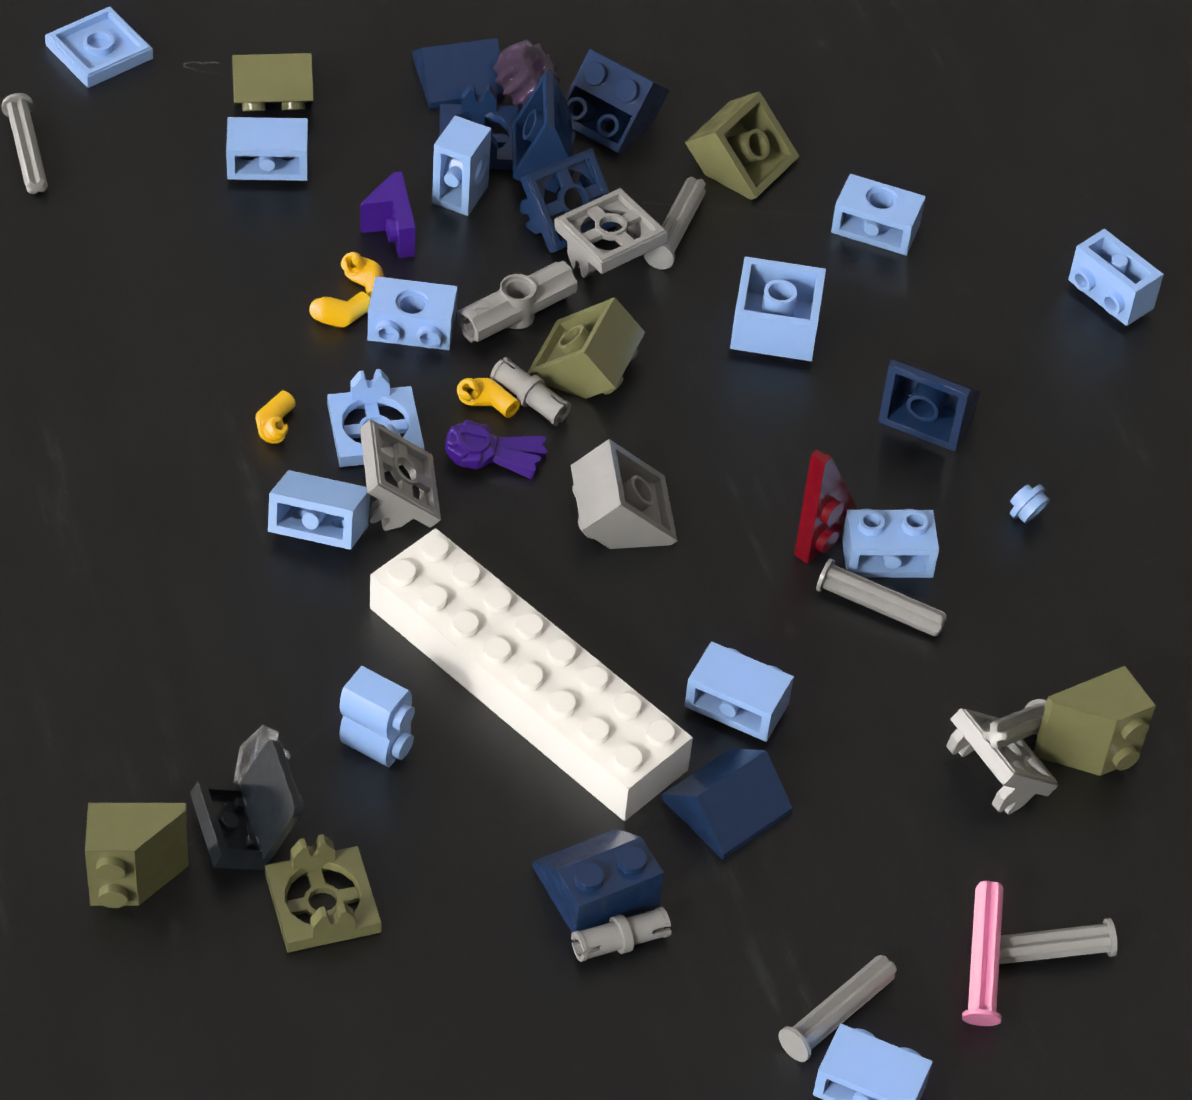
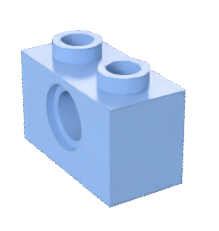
M458 116L453 117L434 144L432 204L466 216L471 213L488 188L491 143L490 127Z
M850 174L835 204L831 233L907 256L921 224L926 196Z
M375 276L368 308L367 340L450 350L457 310V286Z

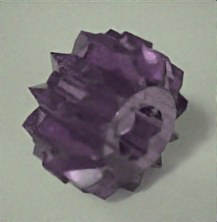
M527 39L505 48L501 52L502 54L498 56L497 63L493 66L498 74L495 82L502 85L504 88L503 95H510L514 105L521 103L524 106L545 71L552 72L557 83L560 82L559 77L555 73L559 67L549 59L551 53L545 54L540 43L532 45Z

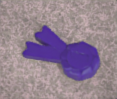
M465 420L463 423L452 426L445 441V451L457 465L479 469L493 462L529 479H533L541 459L545 458L548 453L547 449L543 446L546 440L544 436L496 437L486 424H478L470 420Z

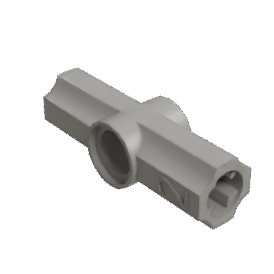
M564 260L555 262L529 276L512 274L501 281L499 291L458 310L457 322L461 327L463 335L471 343L474 341L479 342L507 327L523 329L533 323L536 312L576 293L578 282L573 275L572 268Z

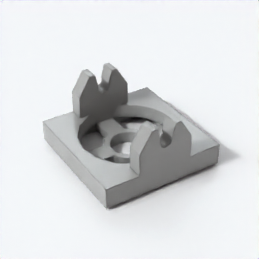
M621 188L555 218V230L567 241V253L571 266L574 269L580 267L583 278L592 275L596 269L603 274L668 243V232ZM593 219L595 221V228L582 234L581 228L583 224ZM606 222H616L622 228L615 232H608L601 229L600 226ZM601 239L615 240L620 247L614 250H603L596 248L593 243Z
M367 421L360 427L367 493L377 498L372 503L369 512L370 522L374 524L382 520V528L385 531L402 527L412 519L431 528L441 520L432 454L377 422ZM400 465H403L408 471L410 479L399 469ZM384 472H391L393 478L398 482V488L385 480ZM414 485L419 488V499L413 497L412 486Z
M960 708L950 719L957 729L951 734L946 747L953 755L959 753L961 757H965L974 750L1003 785L992 802V805L998 812L1001 813L1004 810L1010 815L1024 806L1035 794L1048 797L1058 787L1056 779L1023 739L1000 749H992L990 741L982 738V731L989 728L992 721L1000 718Z

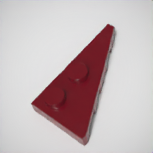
M817 449L811 454L794 552L795 556L807 564L819 553L825 554L831 550L838 537L843 533L847 510H857L833 458Z

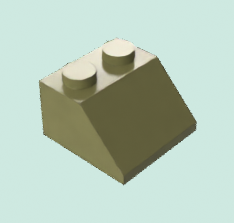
M312 53L232 55L234 105L242 104V111H266V104L282 103L283 111L305 110V103L313 102Z
M760 91L729 101L685 142L706 176L750 200L757 198L800 157Z
M615 297L557 320L527 373L531 376L538 375L545 381V386L585 399L601 393L609 394L621 385L623 381L622 375L628 364L636 357L638 353L637 347L645 331Z
M1126 666L1120 667L1048 696L1033 752L1039 759L1099 776L1116 769L1120 771L1128 769L1140 758L1142 746L1156 705Z
M88 803L85 858L90 906H104L107 908L139 906L189 866L186 803Z

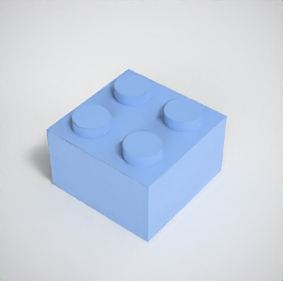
M745 256L730 349L812 361L826 269Z

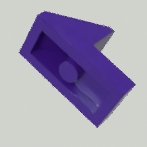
M394 172L361 203L360 231L363 233L386 231L388 242H395L399 258L415 257L416 227L402 172Z

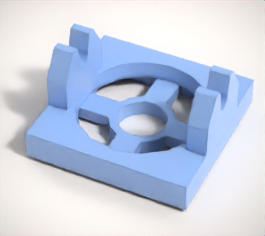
M376 369L372 380H366L364 371H359L351 380V392L327 394V405L339 467L363 465L362 443L355 442L353 438H361L360 427L369 420L384 425L399 436H401V433H405L404 439L425 450L411 386L390 388L387 375L381 369ZM378 407H394L404 415L405 419L390 421L379 414ZM354 409H365L366 417L359 424L344 425V420Z

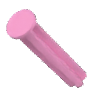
M980 881L975 888L968 1010L962 1013V1020L977 1026L998 1025L1001 1023L1002 1018L1001 1014L996 1012L1004 889L1002 884L998 882Z

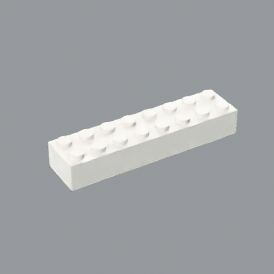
M436 528L370 574L371 610L624 822L688 771L693 740L691 735Z

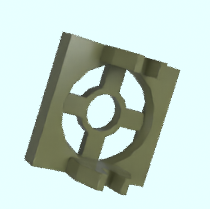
M324 834L318 835L316 844L310 847L307 845L305 838L299 839L290 850L291 860L265 865V876L287 953L381 933V920L358 846L335 851L333 841ZM332 870L342 873L355 886L338 890L334 886L325 883L322 872ZM307 876L311 888L306 891L305 896L287 901V894L292 883L299 877ZM327 893L332 895L337 903L332 909L327 911L325 906L315 910L311 907L309 901L316 894ZM359 902L355 912L347 905ZM307 913L311 917L310 924L302 922L296 915Z

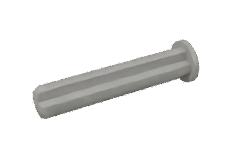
M14 93L2 101V112L10 120L27 191L31 194H36L38 191L44 192L48 187L30 114L34 107L33 101L27 94Z
M689 177L683 184L662 224V227L668 232V243L643 254L646 262L652 267L663 270L673 265L675 261L674 252L706 193L704 189L706 183L703 179L697 180L694 177Z
M831 558L826 562L817 582V591L822 592L823 589H826L932 636H938L942 631L947 616L945 612L834 565L835 560Z
M1032 700L1024 709L992 721L990 727L982 731V738L990 741L992 749H1000L1033 734L1038 735L1047 700Z
M1107 918L1104 919L1103 924L1001 935L999 964L1107 952L1109 957H1113L1117 954L1116 929L1112 919Z
M885 955L876 956L793 1027L786 1026L780 1030L779 1040L784 1050L799 1062L807 1061L811 1057V1049L894 980L897 971L896 965L889 961Z

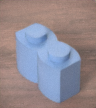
M361 666L343 687L341 693L340 712L343 715L339 732L341 742L389 768L396 759L402 760L410 751L414 741V736L411 734V721L415 708L411 706V692Z

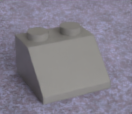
M610 439L570 465L574 484L572 490L576 497L579 513L578 524L585 536L597 540L609 549L668 546L677 542L666 479L663 474Z

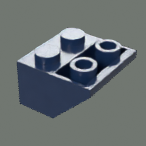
M589 49L565 97L571 111L572 129L621 154L653 124L669 89Z

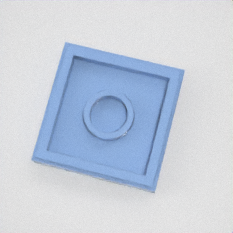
M110 6L45 35L46 46L87 88L153 59V48Z

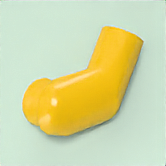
M357 252L347 253L341 261V267L345 271L346 277L364 286L366 294L371 298L375 276L384 277L381 266L371 259L361 257Z
M359 292L348 301L332 297H321L311 303L309 311L312 318L321 323L344 328L368 312L371 298L365 292Z
M465 378L457 385L459 399L466 405L493 406L506 418L514 416L520 407V401L491 378Z
M280 391L256 413L255 419L259 435L270 444L282 442L288 433V424L284 425L282 418L296 406V402L287 391Z

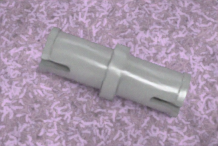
M504 357L503 360L500 359L493 367L490 375L491 379L517 396L523 407H532L554 426L562 423L571 410V403L563 400L547 388L545 381L538 375L531 376L508 357Z
M663 907L627 918L622 914L610 918L609 923L572 932L571 939L575 941L572 942L573 951L580 962L613 951L624 954L632 951L634 945L661 937H669L671 929H664V927L671 926V922Z

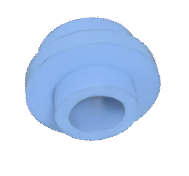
M1029 484L1024 486L1010 501L1014 506L1010 515L1014 519L1019 517L1025 524L1031 521L1050 501L1044 494L1046 489L1041 484L1034 488Z

